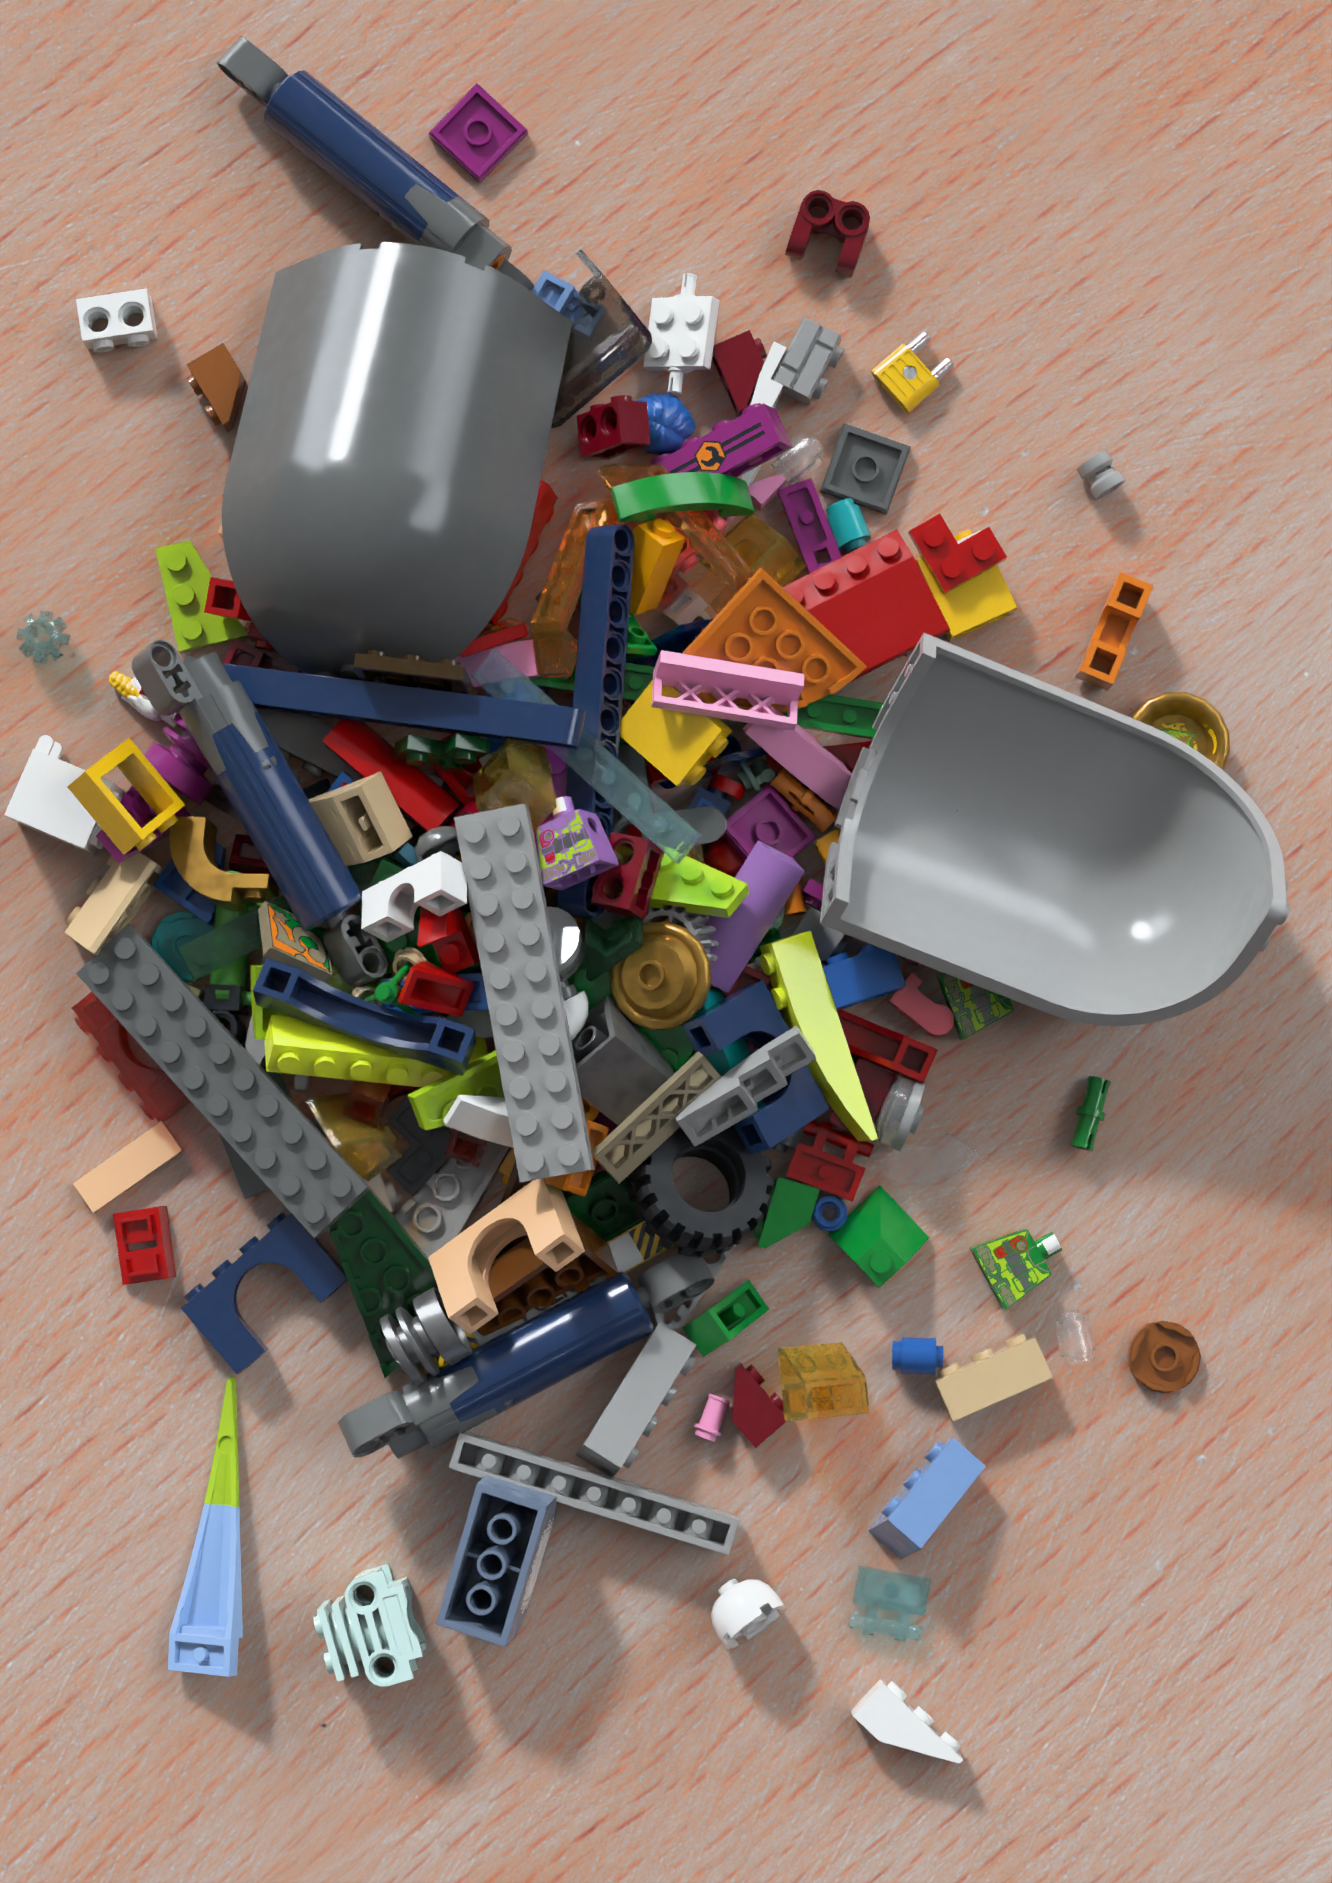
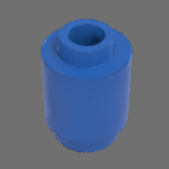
M902 1337V1341H893L892 1370H901V1374L936 1375V1367L943 1368V1346H936V1338Z

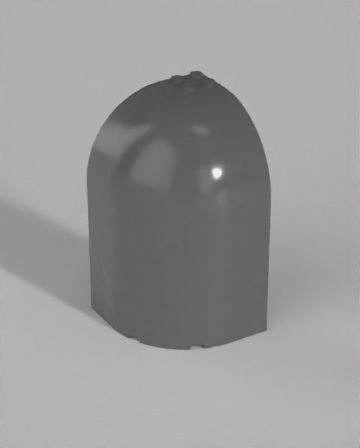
M382 242L379 249H363L361 244L338 247L275 273L226 477L222 501V535L229 571L236 591L248 615L267 642L284 659L305 674L367 681L358 677L353 665L355 653L366 654L368 650L382 651L387 653L388 657L403 658V655L406 654L423 657L426 662L439 663L440 659L454 660L481 633L499 608L514 581L524 556L531 530L572 321L523 285L492 267L485 265L483 270L464 263L466 257L436 248L405 243ZM377 676L375 681H372L376 683H384L380 680L381 678Z

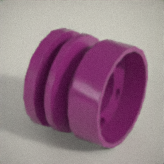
M176 712L171 717V720L183 729L178 735L165 726L162 731L172 742V745L168 749L153 742L144 756L165 781L201 806L214 789L213 784L204 776L207 769L211 770L181 715Z

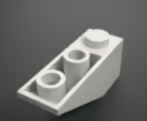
M880 1679L851 1710L853 1717L880 1742L958 1764L963 1761L961 1754L958 1752L961 1745L946 1731L942 1735L936 1732L931 1727L934 1720L920 1706L913 1710L904 1701L908 1695L893 1681L887 1685Z

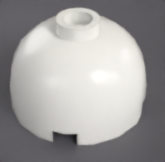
M732 1579L718 1590L721 1596L715 1601L712 1608V1625L724 1646L730 1649L739 1645L735 1640L736 1638L744 1635L749 1640L766 1629L780 1616L776 1609L785 1610L786 1607L768 1584L755 1579H747L740 1583L736 1579Z

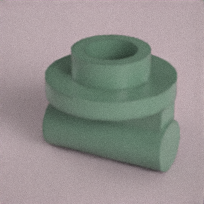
M761 757L755 758L749 766L745 761L740 762L739 765L742 770L736 773L746 791L753 789L756 794L761 792L760 784L771 782L775 777L772 768Z

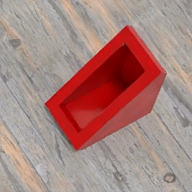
M422 961L410 968L398 1002L462 1017L475 983L428 961Z

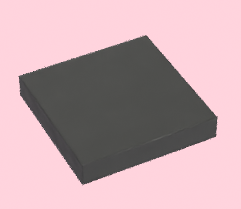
M844 423L820 492L842 500L851 498L854 504L887 515L911 446Z

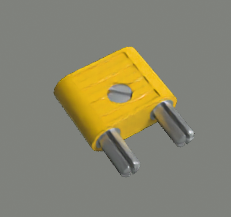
M925 332L919 334L907 346L901 344L871 371L872 376L907 414L940 386L939 380L954 368L953 362L947 365L950 359L945 358L930 372L915 355L931 341Z

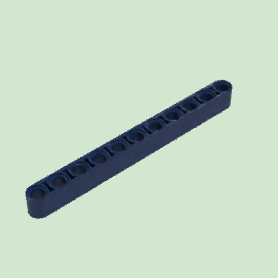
M626 524L593 527L589 530L586 537L573 708L586 711L581 748H569L566 796L572 798L574 809L595 813L603 826L608 840H610L613 828L635 546L633 531ZM599 874L562 891L558 890V908L568 912L573 918L600 917L605 910L591 902L593 896L592 887Z
M222 663L232 682L237 680L241 682L255 708L447 733H460L470 736L563 748H581L586 711L573 707Z

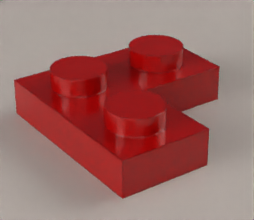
M940 513L908 532L944 595L1007 559L1005 552L990 527L958 544Z

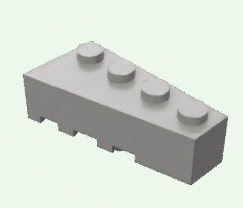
M659 1322L576 1455L612 1477L623 1465L630 1468L640 1449L635 1447L640 1436L643 1434L648 1437L659 1418L654 1416L659 1405L663 1404L667 1407L678 1388L672 1384L678 1374L681 1373L686 1376L695 1362L696 1357L691 1353L696 1344Z

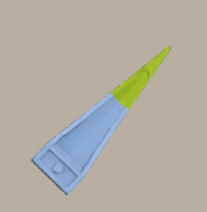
M235 1377L229 1378L226 1382L208 1488L190 1564L169 1634L168 1670L226 1677L237 1675L239 1638H243L237 1393Z

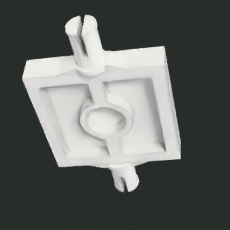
M684 273L682 275L681 294L668 298H652L643 367L650 371L670 372L667 393L672 395H682L684 374L694 370H710L720 300L713 296H695L698 276L691 273Z

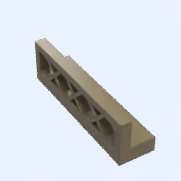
M698 1051L591 1151L597 1159V1163L619 1184L680 1127L676 1117L701 1093L721 1078L703 1054Z

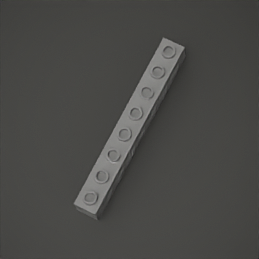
M468 1431L459 1433L449 1464V1468L482 1479L488 1475L556 1496V1502L726 1555L730 1553L739 1523V1516Z

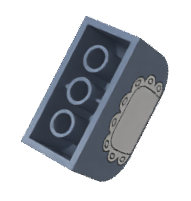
M488 1475L477 1483L436 1621L437 1625L506 1647L515 1638L529 1607L558 1505L556 1496Z

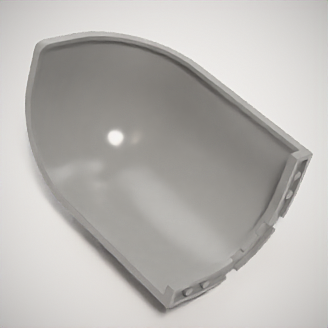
M923 633L882 705L872 726L877 732L872 740L870 749L862 748L848 783L835 823V827L841 829L838 843L832 842L830 844L826 861L820 924L1053 1016L1084 1024L1129 1026L1162 1021L1181 1015L1203 1005L1226 990L1241 976L1257 953L1266 949L1271 933L1277 925H1282L1285 922L1290 906L1286 903L1288 882L1285 881L1282 851L1271 825L1251 797L1227 773L1208 758L1182 741L1150 725Z

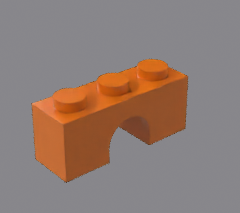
M1122 572L1118 574L1075 678L1107 691L1112 687L1126 655V648L1131 635L1141 618L1153 585Z

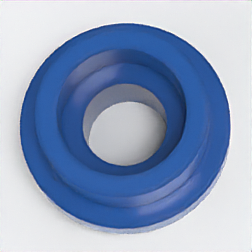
M831 1195L823 1196L816 1201L812 1220L816 1227L822 1231H836L847 1220V1208L838 1197ZM826 1208H833L836 1211V1217L833 1220L828 1221L823 1218L822 1214Z

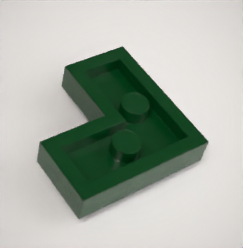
M455 733L444 741L408 734L395 743L394 757L406 759V763L409 765L426 766L427 764L439 765L442 771L456 773L489 754L490 739Z

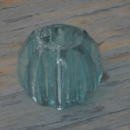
M40 611V616L37 620L30 613L23 619L28 623L25 629L18 628L16 639L25 640L19 646V650L25 657H30L34 654V663L46 664L47 657L50 654L57 661L64 655L59 651V647L62 645L69 646L70 635L61 634L68 625L62 617H57L52 621L53 613L49 611ZM42 633L48 634L50 638L47 642L44 640L39 641L37 636Z

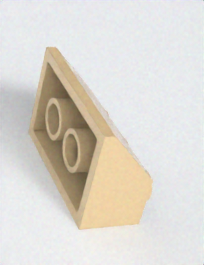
M140 852L120 864L111 855L107 862V865L110 866L109 870L103 878L97 877L92 882L86 892L90 896L82 908L77 906L66 920V924L69 927L65 933L95 955H98L101 949L127 924H131L154 891L155 887L153 884L164 870Z

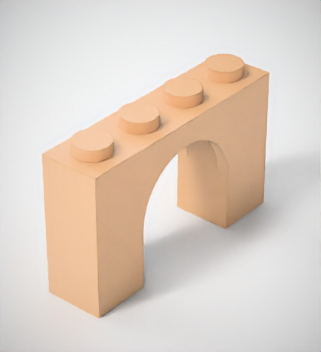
M545 1178L532 1180L428 1257L448 1318L468 1334H472L498 1315L489 1287V1272L494 1259L508 1243L516 1238L528 1235L534 1254L555 1272L585 1252L563 1192L558 1187L546 1184Z

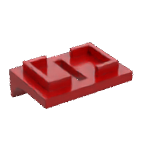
M167 1206L114 1213L113 1219L122 1284L127 1285L177 1277ZM152 1240L157 1242V1247L129 1251L128 1244Z

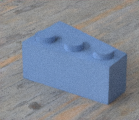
M953 1437L943 1444L937 1441L924 1457L928 1460L920 1470L916 1468L903 1483L905 1486L903 1491L897 1497L893 1496L881 1510L882 1515L868 1530L900 1559L920 1550L986 1467Z

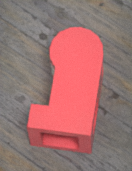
M910 973L905 979V988L896 991L888 1003L925 1033L935 1037L945 1035L954 1025L953 1012L945 1005L935 1004L921 993L917 988L923 981L915 974Z

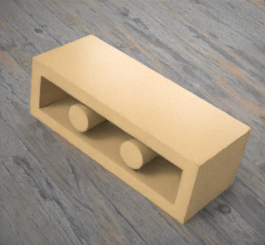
M1022 1333L1004 1341L1006 1348L994 1353L991 1348H987L971 1356L973 1362L960 1367L958 1362L939 1369L940 1376L933 1379L950 1420L954 1422L1052 1379L1053 1376L1036 1338L1033 1336L1026 1338L1025 1334Z

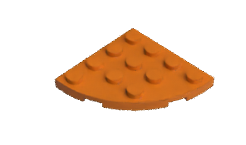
M761 567L682 653L804 674V687L798 699L797 709L808 706L807 704L829 694H834L854 680L867 667ZM700 692L696 695L702 702L707 704H714L718 701L711 693ZM736 698L732 701L739 709L749 710L754 707L747 699ZM771 704L779 712L788 711V706Z

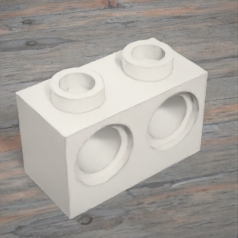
M147 288L76 299L81 337L87 349H93L94 352H108L114 349V345L128 343L130 347H141L148 345L149 340L158 339L152 297ZM134 313L144 315L140 325L135 327L127 325V319L130 315ZM101 318L108 320V326L105 330L101 332L92 331V325L96 320Z

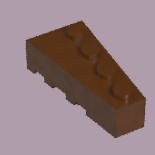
M571 1213L585 1252L555 1272L534 1254L529 1237L525 1238L493 1261L488 1282L498 1315L476 1331L484 1337L525 1318L527 1310L534 1307L547 1308L557 1303L556 1297L575 1289L579 1293L590 1288L589 1282L605 1275L609 1279L618 1275L619 1272L609 1243Z

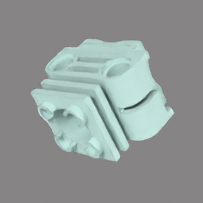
M389 1563L364 1570L357 1574L348 1585L345 1595L338 1597L333 1604L331 1600L324 1601L317 1609V1616L313 1618L318 1637H325L328 1647V1653L324 1654L326 1668L329 1674L335 1673L337 1682L344 1680L349 1672L351 1678L359 1676L364 1668L368 1679L374 1685L385 1687L414 1679L412 1671L419 1669L416 1658L423 1657V1651L427 1649V1643L423 1629L413 1614V1594L408 1577L394 1581ZM367 1585L371 1587L374 1591V1598H363L358 1591V1586ZM378 1658H390L395 1668L392 1670L382 1668Z

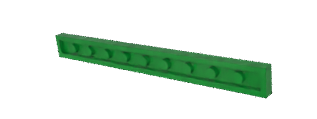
M537 649L541 677L526 679V683L535 687L574 693L577 655ZM625 663L623 701L636 702L653 680L655 667ZM829 694L807 704L808 706L797 709V724L803 729L873 739L877 730L873 729L872 726L884 703ZM787 711V712H781V713L784 714L786 717H788V711Z

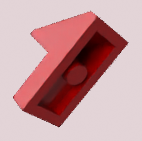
M421 907L417 941L418 948L433 943L443 969L452 973L480 962L478 950L460 907L442 916H438Z

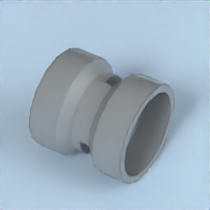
M1107 450L1097 454L1077 468L1081 478L1088 480L1091 485L1090 492L1095 500L1109 494L1126 481L1122 473L1116 471L1112 466L1113 459Z

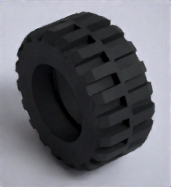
M734 1125L697 1146L693 1145L683 1129L679 1127L629 1174L628 1180L633 1183L628 1190L629 1200L637 1202L633 1212L637 1220L644 1219L647 1226L643 1230L650 1237L656 1234L662 1239L659 1245L668 1250L674 1245L679 1248L678 1254L690 1256L694 1251H697L698 1257H710L715 1251L718 1254L729 1251L735 1244L738 1245L764 1218L763 1214L769 1209L772 1201L771 1196L768 1194L774 1189V1178L767 1176V1173L772 1169L769 1157L763 1158L760 1152L748 1153ZM682 1157L702 1158L715 1165L721 1171L729 1188V1204L723 1211H701L693 1208L680 1197L672 1180V1165L677 1159Z

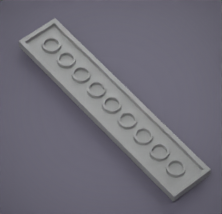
M524 803L454 817L463 870L467 879L468 898L519 1181L525 1182L594 1169L545 893L541 881L529 805Z

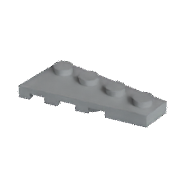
M471 1136L450 1157V1160L439 1172H435L426 1182L427 1184L400 1208L401 1210L395 1218L427 1257L465 1230L497 1176L498 1169L510 1152L511 1147Z

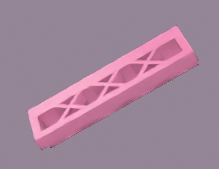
M661 650L653 671L651 707L795 730L797 725V704L804 687V674ZM662 685L675 687L682 695L678 698L661 696ZM700 692L711 693L718 701L714 704L703 703L696 695ZM736 698L747 699L754 707L749 710L739 709L732 701ZM773 703L788 706V717L775 715L768 706Z

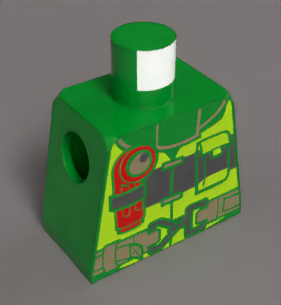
M946 973L937 976L947 1007L953 1012L954 1025L960 1040L968 1038L1014 1011L1012 1003L1007 997Z
M1022 1229L969 1248L999 1305L1004 1310L1011 1307L1051 1275L1045 1260L1062 1251L1053 1232L1034 1241L1028 1229Z

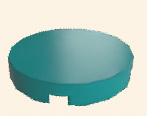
M178 911L166 916L160 922L151 937V946L184 982H196L211 973L215 924L212 923L209 926L189 911Z

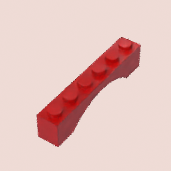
M745 966L729 993L725 992L724 997L726 998L741 987L761 980L764 981L767 989L771 992L773 987L769 975ZM842 1009L837 1011L850 1053L909 1080L924 1083L938 1049Z

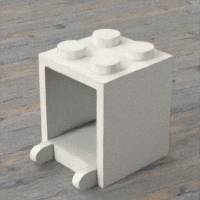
M43 735L39 738L35 749L33 748L4 815L19 824L96 856L99 849H105L96 837L101 827L67 788L86 770L60 760L63 752L62 745L54 742L50 736ZM102 778L101 780L120 802L123 798L124 790L114 782Z

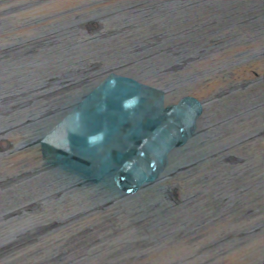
M859 1565L852 1601L853 1603L866 1605L865 1616L851 1613L848 1628L862 1630V1634L871 1636L874 1635V1632L894 1636V1640L905 1642L906 1638L920 1641L923 1626L909 1624L910 1613L925 1616L931 1579ZM878 1607L898 1611L897 1622L877 1618Z

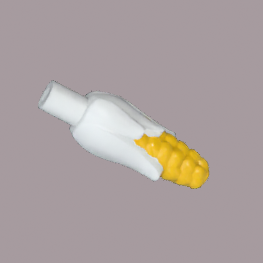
M117 671L109 676V684L121 694V699L128 702L140 714L153 721L164 720L172 727H178L171 720L173 715H161L153 708L150 701L144 699L139 694L141 686L136 677L132 679Z

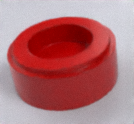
M720 774L713 775L708 785L726 793L727 797L736 801H741L746 790L740 783Z

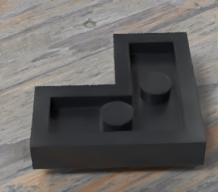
M407 1098L386 1120L411 1146L386 1171L411 1196H414L463 1143L445 1126L430 1130L420 1128L410 1100Z

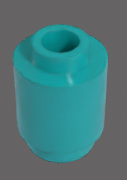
M849 498L838 501L826 509L828 513L827 520L839 551H846L849 554L866 545V542L871 539L860 507L854 504L853 499Z

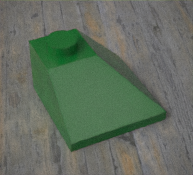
M881 1185L847 1215V1220L840 1229L828 1233L830 1238L878 1288L905 1265L929 1239L928 1235Z

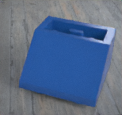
M869 944L861 948L860 955L849 958L847 953H842L828 958L823 970L836 1010L848 1008L904 989L906 984L896 954Z

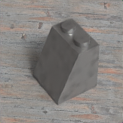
M606 996L588 1012L583 1028L571 1041L581 1097L618 1126L674 1074L672 1064L638 1026L632 1023L618 1009L616 1002L610 996Z

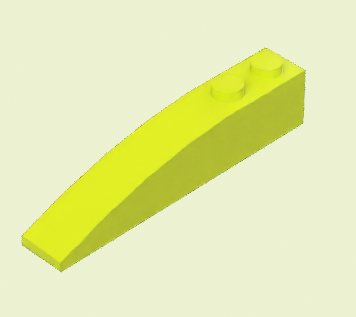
M811 931L798 933L759 946L762 953L760 955V964L764 973L769 975L773 987L771 994L776 1007L780 1010L783 1020L789 1029L797 1026L815 1052L817 1059L807 1064L816 1084L822 1090L823 1096L858 1142L878 1139Z

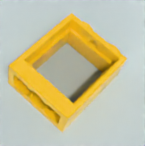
M130 738L122 742L67 786L123 855L134 846L139 851L144 849L157 838L153 831L158 829L161 834L178 821L174 814L185 806ZM116 767L119 768L158 815L143 828L138 825L101 780Z

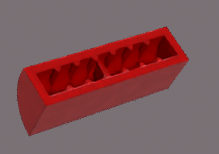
M341 719L322 740L325 746L363 778L381 772L398 807L425 831L444 826L462 806L417 766L407 764L406 759L394 757V747L365 722Z

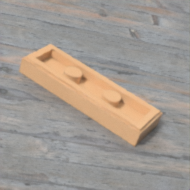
M161 1121L78 1179L73 1185L91 1211L96 1213L184 1150L164 1121Z

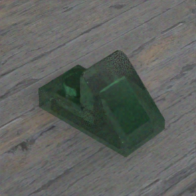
M626 916L605 930L589 918H585V966L587 980L592 982L643 946L642 919Z

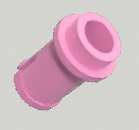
M709 1393L699 1424L695 1423L694 1427L697 1428L696 1436L715 1442L717 1436L721 1437L722 1435L719 1430L731 1401Z

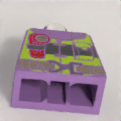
M569 796L559 797L550 802L554 820L538 826L536 830L542 886L562 891L619 865L603 826L595 813L581 809L575 810L572 798Z

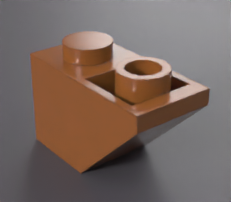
M222 343L186 364L192 375L187 377V380L197 397L203 393L206 396L210 405L205 407V410L214 425L217 426L222 423L226 431L229 432L234 429L246 380L226 346Z

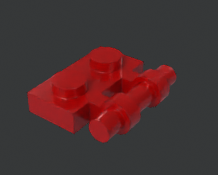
M821 1121V1123L809 1122L805 1125L803 1133L815 1137L812 1147L798 1142L785 1176L853 1202L866 1169L854 1164V1157L857 1153L870 1158L874 1144L866 1141L858 1142L853 1134L848 1135L831 1128L832 1124ZM825 1142L845 1148L842 1159L823 1152Z

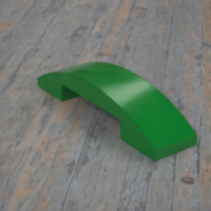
M708 472L664 474L624 483L613 487L611 490L619 522L653 521L656 514L662 512L718 510L719 517L753 515L755 512L746 481L725 474Z

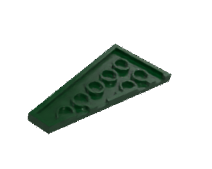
M333 1145V1147L341 1154V1156H342V1157L351 1165V1167L357 1172V1170H356V1169L352 1166V1164L347 1160V1158H346V1157L343 1155V1153L338 1149V1147H337L336 1145ZM370 1188L329 1230L359 1312L367 1328L373 1349H375L384 1378H386L399 1368V1365L388 1349L385 1335L380 1325V1318L389 1314L399 1324L396 1316V1309L399 1307H403L414 1318L417 1314L414 1309L413 1299L433 1287L438 1291L439 1289L426 1254Z

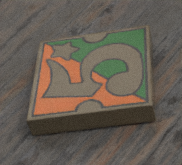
M265 901L258 909L263 956L301 969L326 983L333 975L330 955L323 942L326 928L318 926L311 930H303L293 913Z

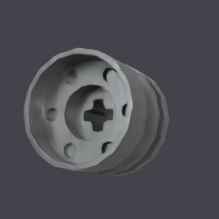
M434 1287L413 1299L416 1317L413 1318L403 1307H399L396 1309L399 1324L389 1314L380 1318V1325L390 1353L399 1367L408 1374L416 1385L427 1381L423 1365L431 1375L435 1376L440 1373L435 1357L438 1354L449 1365H454L473 1353L464 1330L448 1318L440 1292Z

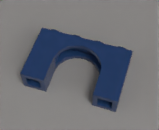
M763 980L741 987L682 1025L695 1052L699 1051L704 1056L720 1051L739 1038L752 1042L760 1049L790 1030ZM807 1065L786 1076L788 1085L765 1097L757 1106V1112L734 1124L749 1154L771 1149L829 1110L823 1092L816 1084Z
M284 1212L280 1213L267 1225L270 1231L259 1240L254 1236L239 1249L243 1255L234 1263L226 1260L211 1273L215 1277L212 1282L205 1288L200 1283L184 1296L187 1303L181 1307L182 1311L236 1374L242 1373L268 1350V1347L245 1322L237 1304L239 1285L251 1269L263 1263H277L286 1266L300 1278L320 1303L324 1302L348 1281L340 1264L318 1239L313 1238L292 1213L288 1216Z

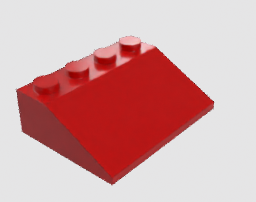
M897 529L782 587L867 666L854 680L914 650L923 633L938 638L950 631V627L914 556Z

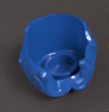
M651 393L636 400L647 402L650 445L640 448L646 453L658 455L672 454L681 449V444L695 431L696 425L691 413L688 412L687 407L676 396Z

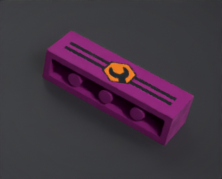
M756 403L745 408L742 411L743 415L732 421L725 420L717 423L711 428L712 432L701 438L693 437L681 444V449L655 457L651 461V465L641 471L644 478L684 472H708L739 477L793 447L777 410L764 403Z

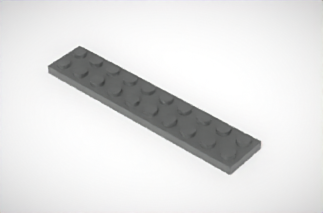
M127 924L101 949L98 955H95L76 973L313 1238L318 1239L370 1189V1186L133 925Z

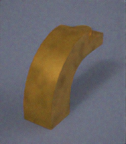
M176 816L178 821L170 827L171 855L182 878L201 896L216 906L233 911H242L243 899L249 902L263 903L266 901V898H278L279 887L269 874L227 873L219 869L215 859L217 827L206 817Z

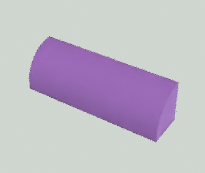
M759 840L735 877L748 884L750 893L729 918L711 916L705 925L714 926L717 929L709 938L719 943L717 947H711L710 954H715L718 957L716 961H710L713 972L711 973V984L727 993L733 987L805 872L792 857Z

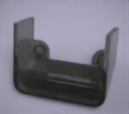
M582 249L576 255L593 274V277L582 286L579 292V303L586 313L572 324L551 429L561 426L642 357L649 350L652 343L651 332Z

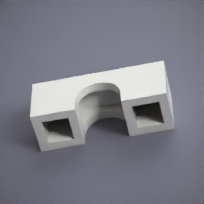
M440 851L362 891L361 929L388 943L414 930V915L418 906L438 916H442L466 904L467 879L462 862Z

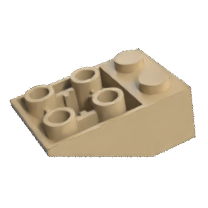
M381 772L309 799L346 866L365 863L392 853L413 837Z

